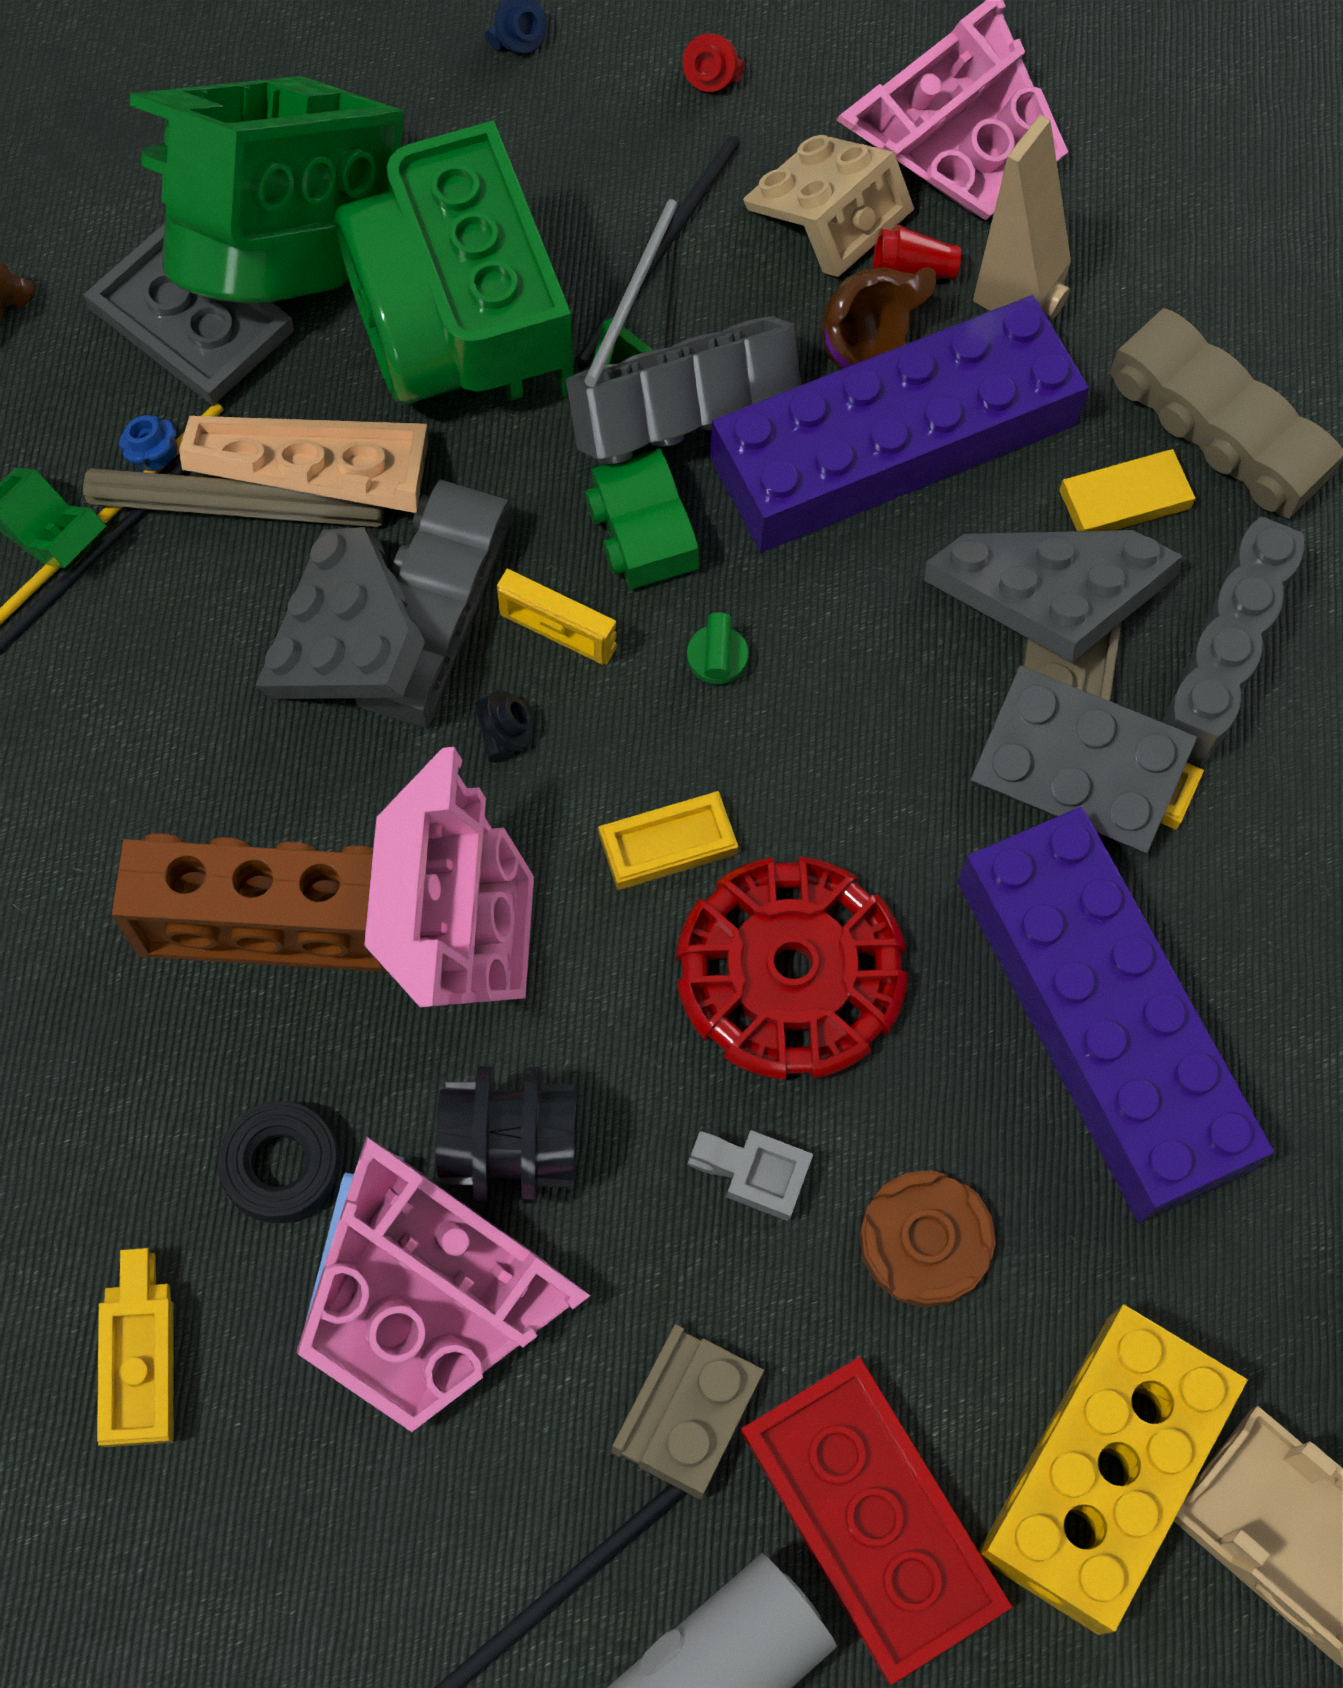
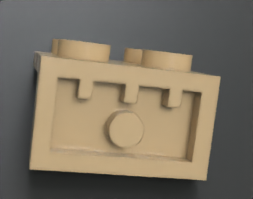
M826 135L813 136L802 142L792 157L778 169L764 175L760 179L759 185L743 199L748 211L803 225L822 272L839 277L875 245L878 233L882 228L892 230L895 225L914 210L893 151Z

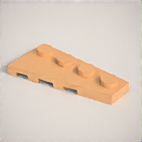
M189 416L179 452L182 470L417 513L428 448L427 424Z

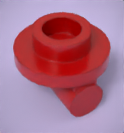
M715 33L702 34L694 38L686 47L683 55V70L686 78L695 88L705 92L721 90L732 81L737 83L745 69V61L737 58L736 51L731 42Z

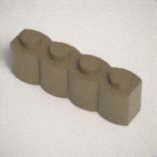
M1163 308L1117 350L1110 375L1121 394L1129 400L1138 401L1147 407L1153 408L1159 416L1163 427L1170 434L1197 444L1213 469L1243 481L1249 489L1253 500L1261 508L1267 511H1274L1289 519L1335 474L1343 459V448L1327 431L1316 423L1300 417L1291 404L1274 389L1253 380L1249 372L1234 357L1224 350L1208 344L1202 334L1179 314Z

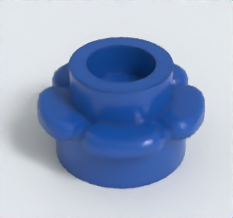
M144 415L133 419L128 423L119 439V447L123 451V457L143 471H154L163 468L173 460L177 453L178 446L174 439L176 429L171 421L167 419L161 421L158 416Z

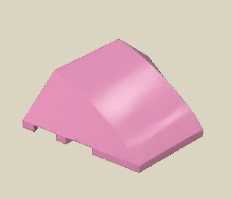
M986 0L960 20L954 30L885 85H877L837 118L838 122L877 148L893 151L899 163L927 181L959 206L985 220L994 214L1007 156L1039 115L1051 120L1056 161L1058 162L1068 153L1041 88L1033 86L1021 57L1024 55L1025 50L1020 39H1013L1004 19L1002 11L1006 6L1003 0Z
M455 747L442 748L376 817L364 946L419 1007L526 998L534 876L505 828L492 829L486 820V797L479 787L467 788L460 778L458 768H461L463 760Z
M366 1136L297 1348V1354L413 1432L483 1378L482 1373L519 1345L521 1347L527 1345L537 1337V1331L567 1308L571 1307L574 1309L590 1295L520 1242L423 1173Z

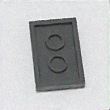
M163 224L84 293L83 296L88 308L214 406L295 331L292 317L272 302L241 303L217 300L193 294L174 285L167 279L162 267Z
M1020 665L970 781L975 785L1052 817H1058L1082 806L1098 836L1147 855L1197 736Z

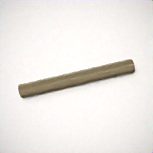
M92 468L86 471L83 483L85 500L92 505L369 527L382 525L385 507L233 479Z

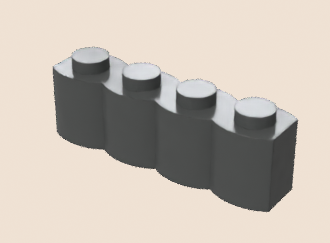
M773 316L752 319L733 325L722 332L696 336L681 341L669 348L644 352L627 358L620 363L605 365L594 387H589L584 382L589 370L577 373L566 379L577 450L596 458L600 463H620L632 458L634 450L648 443L657 447L678 444L685 439L684 434L699 427L711 430L712 420L801 386L795 325Z
M441 479L437 482L430 496L425 494L421 496L418 502L417 513L414 514L413 528L418 530V532L415 534L409 547L402 545L399 548L393 563L392 573L396 576L408 603L405 610L409 619L419 628L425 643L403 698H355L357 707L426 729L428 728L439 706L448 675L453 669L461 651L469 623L483 596L490 571L499 556L510 525L509 501L507 499Z
M1265 517L1258 518L1245 532L1225 571L1222 587L1204 620L1201 637L1185 665L1180 679V686L1161 721L1197 736L1187 760L1191 763L1202 766L1214 755L1238 714L1241 704V693L1260 661L1263 641L1280 613L1284 591L1302 560L1304 553V536L1302 532Z

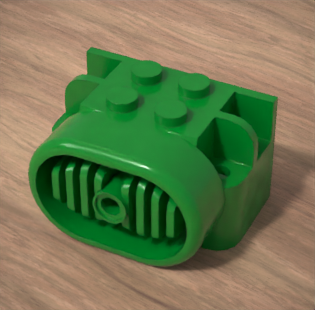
M303 76L130 93V106L165 118L164 145L143 148L141 150L140 163L149 170L163 174L161 202L165 204L166 210L162 267L165 276L170 282L183 290L207 298L241 303H267L334 290L342 287L349 281L336 233L335 212L343 204L390 191L387 164L390 156L397 149L401 148L405 110Z
M494 120L407 144L397 149L390 156L387 164L390 191L343 204L338 207L334 217L338 242L351 288L392 398L399 404L407 405L458 390L460 386L476 392L503 386L509 400L512 401L523 397L522 380L551 371L554 372L563 397L568 396L566 379L574 375L571 312Z

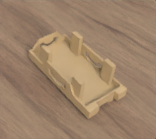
M1256 1406L1248 1412L1196 1478L1174 1522L1343 1669V1468L1311 1441L1302 1444L1259 1406Z

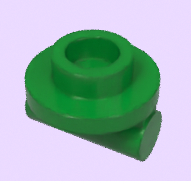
M717 612L708 615L707 627L697 631L689 641L687 647L688 665L694 675L704 682L711 684L729 683L738 678L747 666V643L742 635L732 628V617L729 614Z

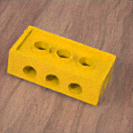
M1123 1304L1104 1323L978 1552L984 1562L1097 1635L1115 1632L1248 1379ZM1133 1392L1144 1394L1154 1404L1156 1410L1154 1424L1141 1420L1134 1412L1132 1407ZM1100 1452L1111 1453L1122 1464L1124 1478L1121 1486L1109 1483L1101 1475L1098 1467ZM1068 1512L1082 1516L1090 1527L1091 1540L1086 1549L1074 1546L1066 1537L1064 1520Z

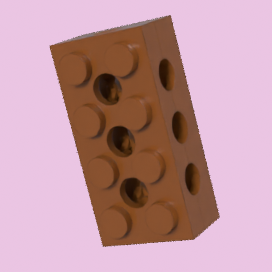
M161 833L146 835L144 840L123 839L112 916L138 957L388 972L364 946L374 848L348 846L342 849V853L316 851L314 847L300 842H281L276 845V848L250 847L245 841L226 837L215 838L211 840L210 844L185 843L179 837Z

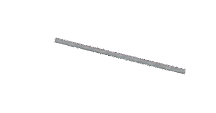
M673 199L668 200L585 377L584 382L589 387H594L597 384L677 209L678 204Z

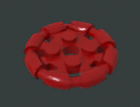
M798 856L797 862L774 863L773 857L745 864L727 873L715 882L717 889L706 901L697 900L683 924L677 942L675 959L682 963V979L677 981V988L684 1010L695 1030L704 1041L711 1038L726 1051L724 1059L741 1069L767 1078L786 1080V1074L810 1073L811 1079H816L840 1072L859 1062L871 1053L869 1045L880 1033L887 1035L890 1032L903 1007L907 992L909 974L902 970L901 954L905 953L907 949L902 932L887 904L878 894L871 896L856 883L858 880L856 875L837 865L815 858ZM776 888H798L800 899L776 900ZM839 903L854 914L843 927L827 914L833 906L835 907ZM734 907L739 910L743 909L751 916L739 929L725 918ZM796 950L808 958L811 969L801 978L789 979L782 976L776 970L774 959L783 951ZM867 953L870 956H874L876 970L858 971V954ZM728 958V975L708 976L709 961ZM847 1001L856 1007L861 1015L851 1026L838 1016ZM739 1004L745 1016L753 1021L744 1031L727 1018ZM808 1029L809 1047H785L784 1030Z

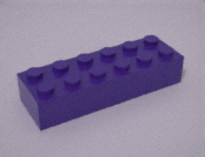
M1031 295L712 420L710 459L759 552L762 553L1076 426L1089 387L1034 295Z
M1082 806L967 855L957 883L1138 1225L1254 1171L1274 1153L1273 1148Z

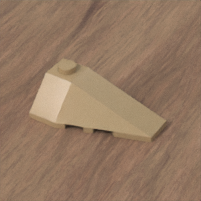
M1039 115L1007 156L973 301L992 311L1034 295L1046 317L1054 319L1070 293V288L1065 286L1064 283L1071 258L1051 120Z

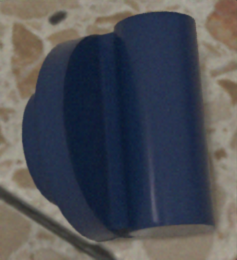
M504 0L496 11L495 24L485 32V38L495 50L505 47L514 53L531 52L539 47L545 37L547 28L545 13L536 0Z

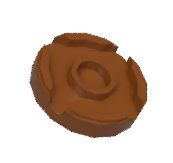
M933 1170L908 1172L884 1184L867 1206L859 1233L862 1260L875 1283L896 1300L921 1308L949 1305L971 1293L987 1272L996 1244L992 1216L979 1194L965 1183L962 1185L957 1180L948 1178L947 1174Z

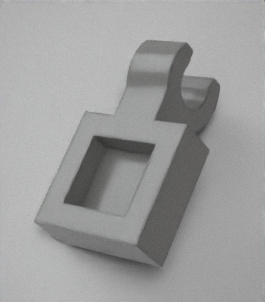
M750 1130L743 1148L700 1131L687 1165L712 1175L732 1178L725 1196L726 1198L788 1221L795 1207L813 1154Z

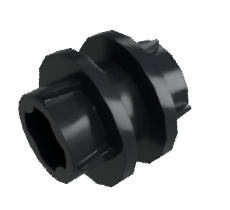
M479 1066L476 1082H445V1089L440 1090L436 1126V1167L438 1177L442 1178L441 1184L473 1185L475 1202L489 1203L493 1179H521L522 1202L537 1204L539 1187H571V1180H575L578 1104L574 1085L542 1084L541 1067L526 1068L524 1090H496L493 1066Z

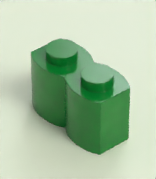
M660 448L635 455L620 463L605 464L591 468L593 488L584 490L585 499L594 525L604 523L610 536L609 539L603 540V548L613 575L623 573L625 581L631 590L699 569L697 541L685 508L678 496L671 471Z

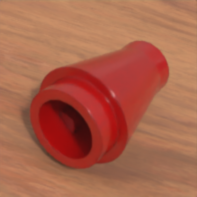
M895 225L893 230L882 228L879 231L873 254V269L888 267L901 272L915 274L924 267H930L935 271L936 279L955 280L961 262V247L959 245L947 244L900 225Z

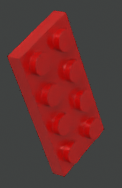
M860 1357L741 1428L740 1433L888 1686L893 1685L1013 1608Z

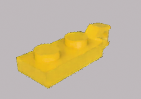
M149 1248L120 1250V1287L105 1288L104 1303H99L98 1446L101 1447L173 1443V1302L170 1296V1285H156V1255L151 1253Z

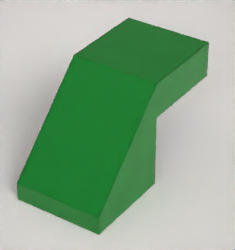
M15 467L0 482V532L43 565L47 564L49 566L65 568L106 527V524L91 508L68 505L36 469Z

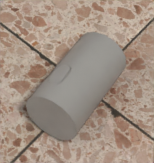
M761 1553L680 1625L662 1635L644 1653L641 1659L607 1688H792L828 1656L837 1645L822 1623L819 1613L805 1594L788 1575L783 1574L767 1556Z

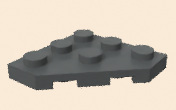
M365 527L322 530L319 538L313 544L308 564L296 591L289 599L287 613L274 643L266 653L265 664L255 685L256 688L269 698H403L425 641L419 628L409 619L405 610L408 603L396 576L386 567L382 558L386 554L380 540Z
M1134 530L963 534L926 561L924 581L1073 662L1176 578L1180 573L1183 555Z

